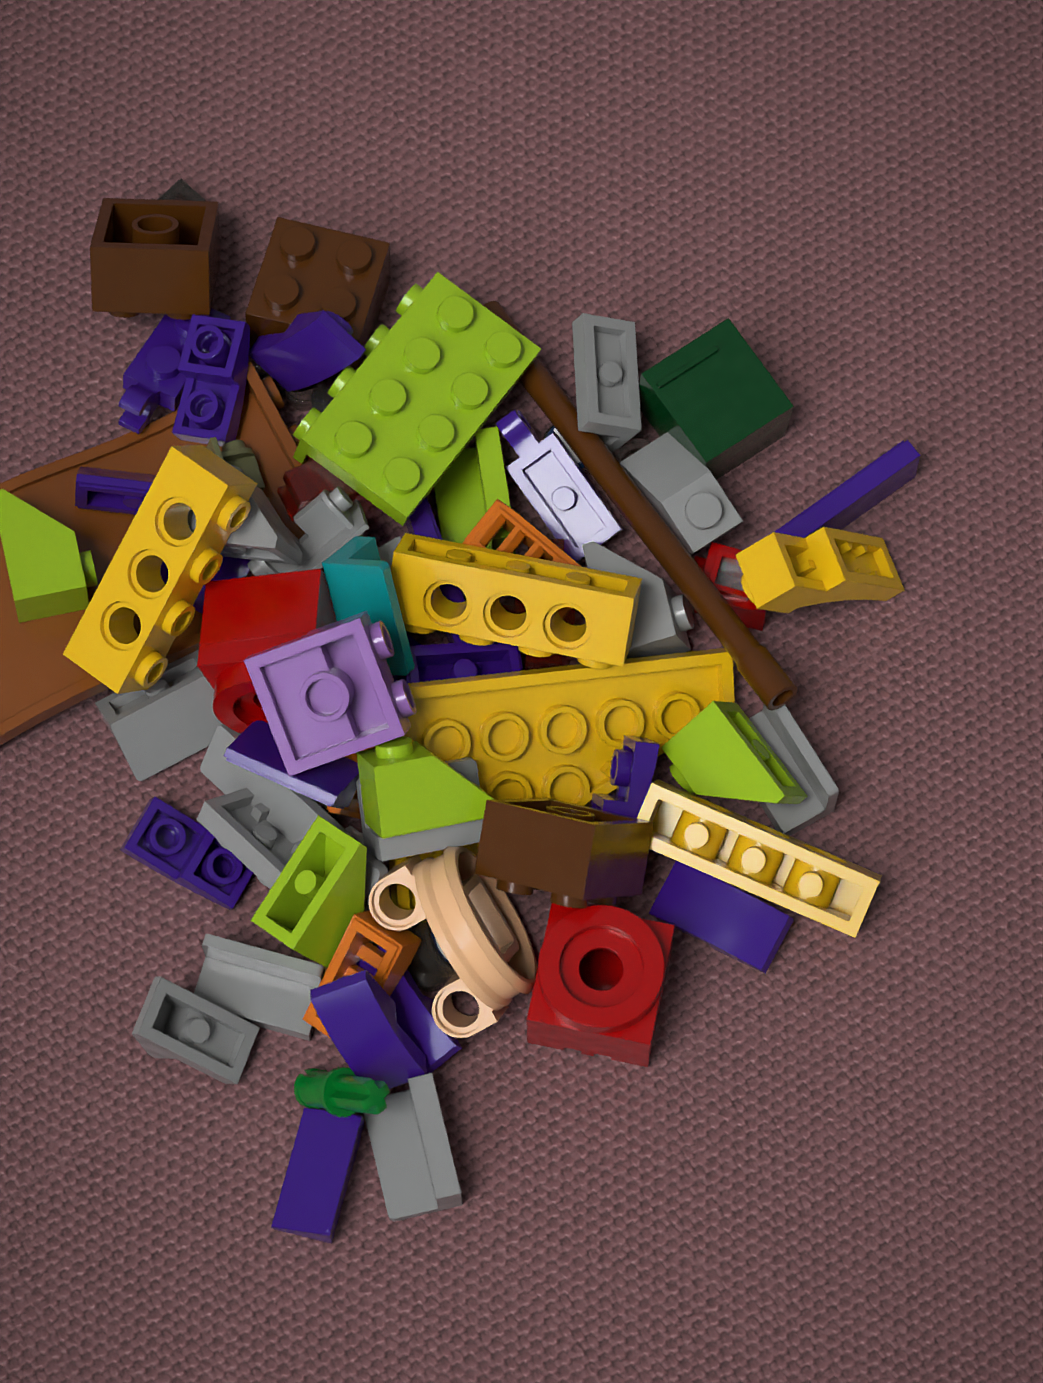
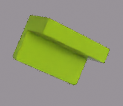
M498 427L480 429L475 435V448L464 449L434 486L442 540L462 544L467 535L497 499L511 508ZM501 528L486 548L496 550L508 536L509 532Z

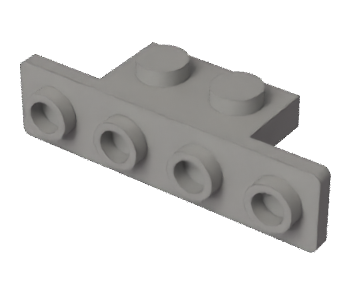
M223 724L216 728L201 763L200 770L225 795L204 801L197 821L217 839L222 847L233 853L249 868L264 886L272 888L318 815L353 837L313 799L226 761V757L223 756L226 748L241 733ZM368 850L364 911L370 910L369 895L373 886L388 873L387 867L371 855Z

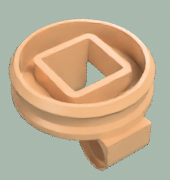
M447 846L444 854L437 858L428 857L421 860L419 855H414L389 870L373 886L369 895V909L378 924L394 931L408 929L427 919L439 946L456 972L436 994L432 1004V1015L436 1025L445 1034L455 1038H466L498 1022L514 996L519 993L529 994L534 987L538 968L526 929L507 893L496 889L497 879L474 874L477 855L469 849L459 846ZM398 883L411 889L416 899L415 909L404 910L397 907L390 898V885ZM465 991L470 993L478 1002L479 1014L467 1016L460 1013L453 1005L452 992Z

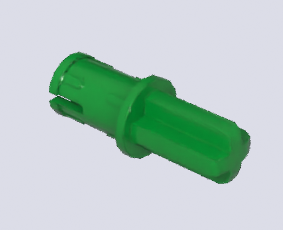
M337 1067L330 1072L317 1068H308L305 1070L307 1076L299 1074L294 1083V1094L300 1105L306 1108H323L335 1117H348L356 1112L378 1115L387 1108L384 1098L390 1093L389 1087L384 1081L356 1076L347 1067Z

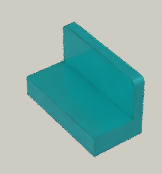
M355 536L322 562L336 620L339 621L367 611L372 624L382 621L388 630L394 648V656L386 658L392 675L406 676L415 666L390 566L386 561L380 559L375 537Z

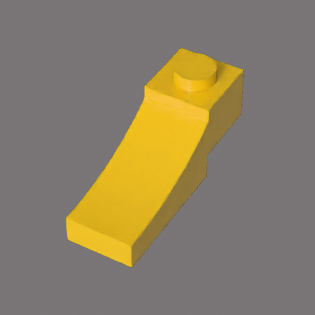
M822 527L805 538L773 532L736 554L743 573L741 576L743 590L750 601L756 605L757 609L788 614L800 607L845 600L887 601L905 591L884 539L880 537Z

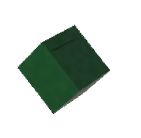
M729 318L641 373L640 410L659 436L667 432L711 471L716 480L784 437L794 407Z

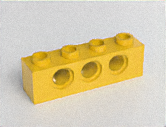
M203 445L171 446L63 655L117 694L147 690L162 677L167 668L168 660L166 655L175 638L183 633L191 623L195 614L193 604L203 585L210 582L219 571L223 561L220 553L228 538L246 520L251 508L248 501L257 483ZM190 509L193 510L196 517L194 532L190 530L188 525ZM163 561L168 569L166 584L163 582L160 573ZM135 613L138 615L141 623L139 635L136 633L133 624Z
M410 533L403 535L393 552L391 574L406 631L429 634L438 630L458 634L462 641L473 645H491L494 642L518 646L522 653L535 657H549L555 653L575 657L582 665L596 669H607L613 665L623 667L632 645L642 578ZM452 584L463 591L467 601L458 603L448 600L442 594L440 585ZM499 597H516L524 604L526 612L513 614L506 611L500 604ZM565 607L574 608L582 613L586 623L578 626L570 625L560 617L558 610Z
M659 779L651 783L637 816V819L654 822L649 849L854 938L857 936L882 877L880 874Z

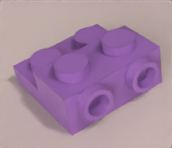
M367 611L309 631L305 636L255 653L244 660L289 776L404 736L411 727L408 717L416 714V705L412 692L405 679L394 682L386 658L394 656L390 635L382 621L372 624Z

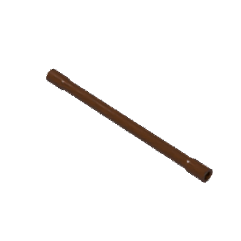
M490 301L483 304V306L524 335L498 301ZM537 357L520 378L519 382L736 662L740 674L767 709L772 711L787 704L797 693L798 687L771 652L753 636L598 434L578 431L577 407Z

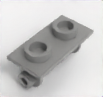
M339 486L331 492L324 489L293 517L294 522L306 534L298 539L287 528L303 553L301 565L251 560L247 565L255 576L323 568L322 562L355 536L363 537L364 532L369 528L361 503L357 499L352 502L350 497Z

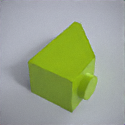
M0 489V537L18 622L21 623L87 609L89 605L87 587L98 585L91 550L79 552L75 531L8 491Z
M711 702L661 747L672 762L669 766L672 776L689 793L777 804H800L808 797L737 703Z
M401 736L376 745L374 749L356 752L365 823L382 839L483 819L486 800H495L482 788L420 743L412 741L410 737Z
M318 815L251 921L292 950L328 968L353 915L364 912L367 847Z

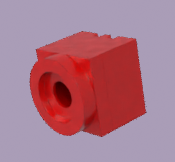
M322 569L210 581L205 585L197 667L214 689L213 711L215 716L228 728L242 733L255 721L268 723L244 662L248 656L300 638L309 631L337 622L326 577Z
M552 903L544 941L539 953L538 969L527 1015V1043L560 1050L569 1048L582 1051L581 1054L594 1056V1054L611 1057V1060L648 1067L672 951L675 925L642 919L630 911L615 906L593 905L587 906V908H571Z

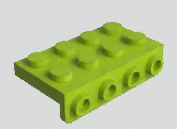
M439 272L434 275L424 289L417 283L410 288L395 310L401 317L393 327L389 329L381 324L364 346L366 350L363 354L367 356L365 361L357 370L347 366L340 373L327 393L333 400L323 412L313 407L293 434L299 440L293 455L295 460L303 465L309 457L402 526L536 360L541 351L540 347Z

